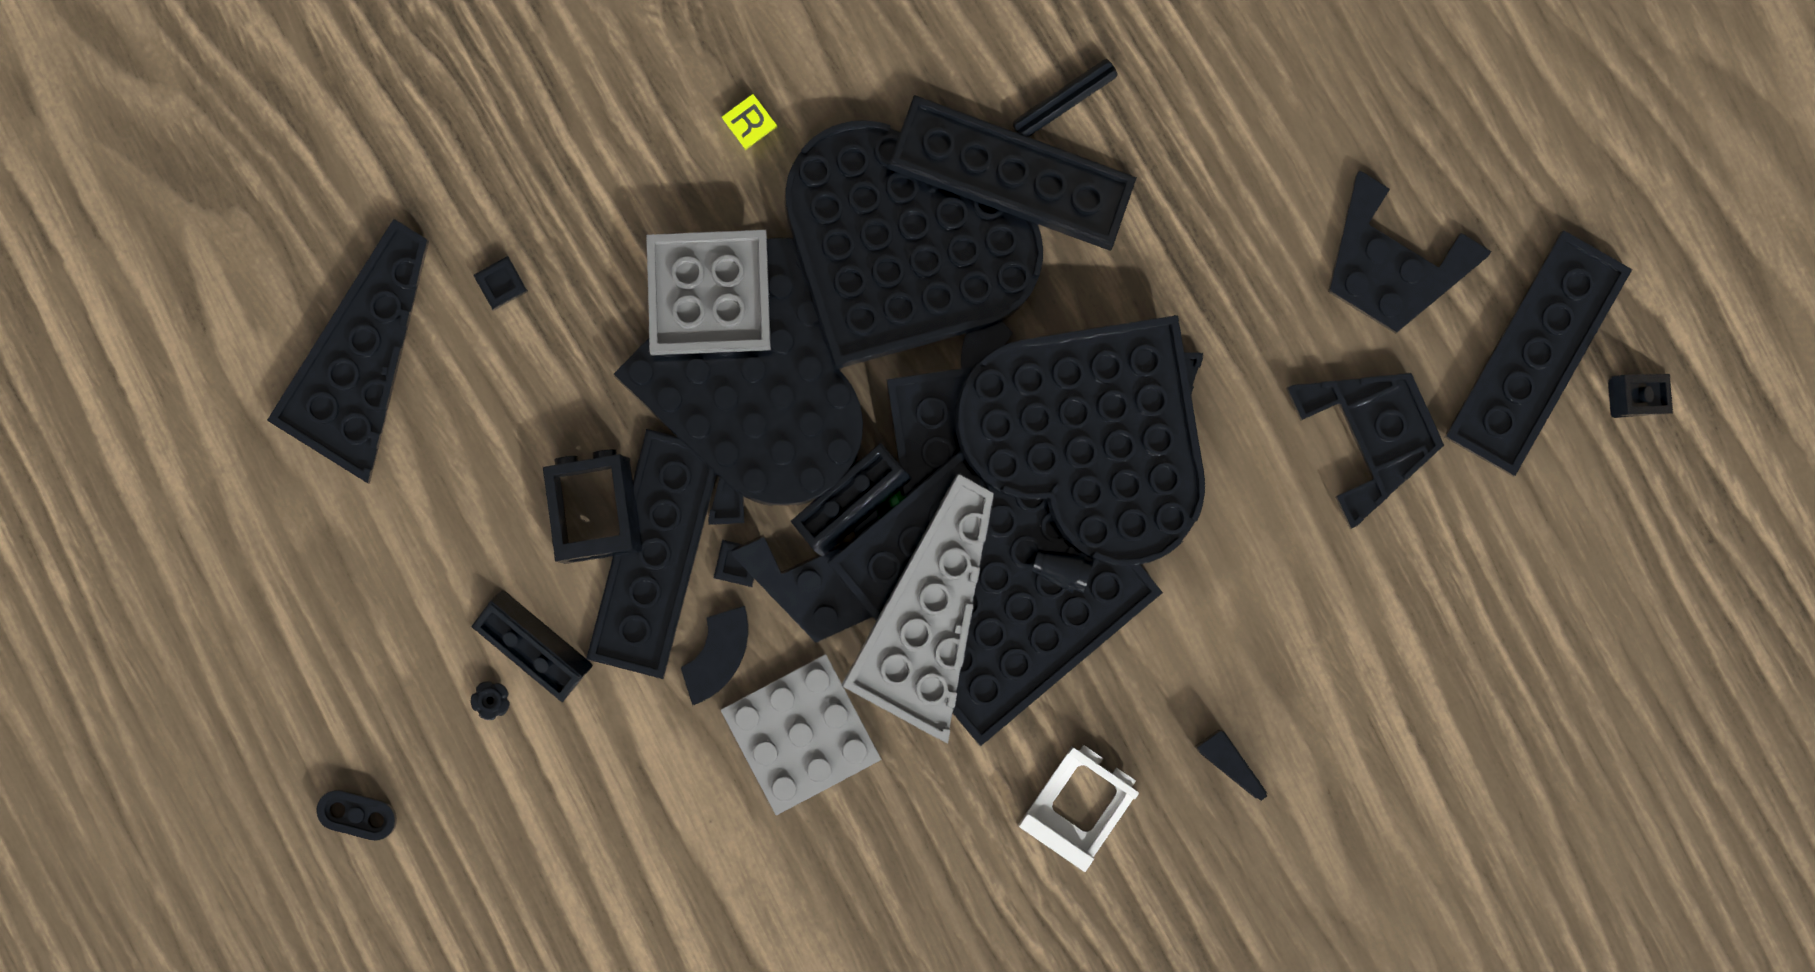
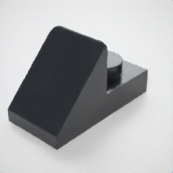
M1670 374L1611 376L1612 379L1608 381L1610 413L1613 418L1673 413Z

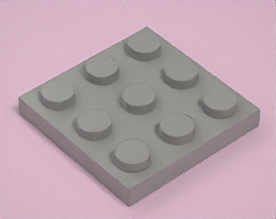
M766 230L646 235L649 344L651 355L771 350Z
M826 654L721 709L729 728L776 816L882 760L844 687L841 686L842 683Z

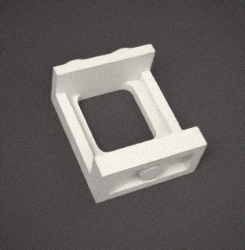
M1085 745L1082 746L1080 751L1074 747L1070 748L1018 824L1021 829L1084 872L1093 862V857L1129 804L1139 794L1138 791L1132 788L1136 780L1117 767L1112 774L1099 765L1103 758ZM1080 765H1085L1112 783L1117 790L1116 795L1095 826L1087 832L1082 831L1057 814L1052 807L1054 800Z

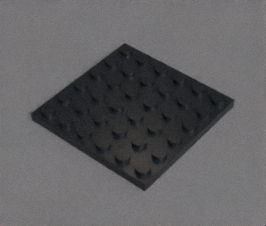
M960 450L827 561V563L876 621L956 474H960L994 493L986 539L983 543L980 559L979 577L972 603L973 609L964 659L956 690L955 708H953L952 712L981 747L1163 592L1141 565H1111L1096 561L1086 555L1084 559L1094 563L1084 593L1076 590L1071 593L1041 577L1039 574L1032 572L1039 549L1077 555L1084 554L1073 547L1059 531L1050 513L1047 499H1021L997 491L973 471Z

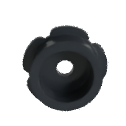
M482 682L476 687V693L471 695V707L479 713L480 718L494 720L496 716H503L508 711L510 702L507 697L509 693L501 683ZM488 697L494 698L493 704L487 703Z

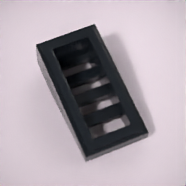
M1218 729L1195 746L1197 752L1254 798L1263 800L1267 797V791L1223 730Z

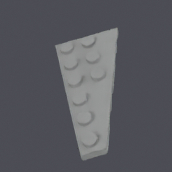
M956 474L841 684L842 687L947 744L950 735L953 708H955L957 697L956 690L959 674L963 664L972 615L974 592L979 577L983 543L986 539L994 493L960 474Z

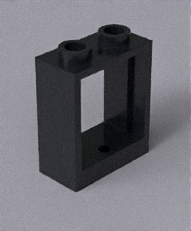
M615 449L593 452V459L579 461L578 456H564L555 458V465L543 467L555 562L570 564L642 552L630 458L620 454L617 455ZM612 469L620 535L569 543L560 477Z

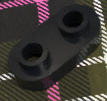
M334 790L323 795L317 804V817L324 827L372 841L381 840L388 837L394 831L397 824L395 810L390 804L359 794ZM336 802L342 803L345 806V814L342 817H336L332 813V806ZM374 812L380 813L384 818V823L381 827H374L370 822V817Z

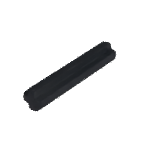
M1108 59L1102 60L1013 121L1015 131L1027 137L1031 136L1114 80L1118 75L1115 67Z

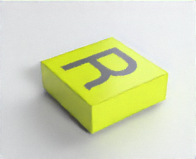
M754 94L722 116V120L745 150L777 127Z

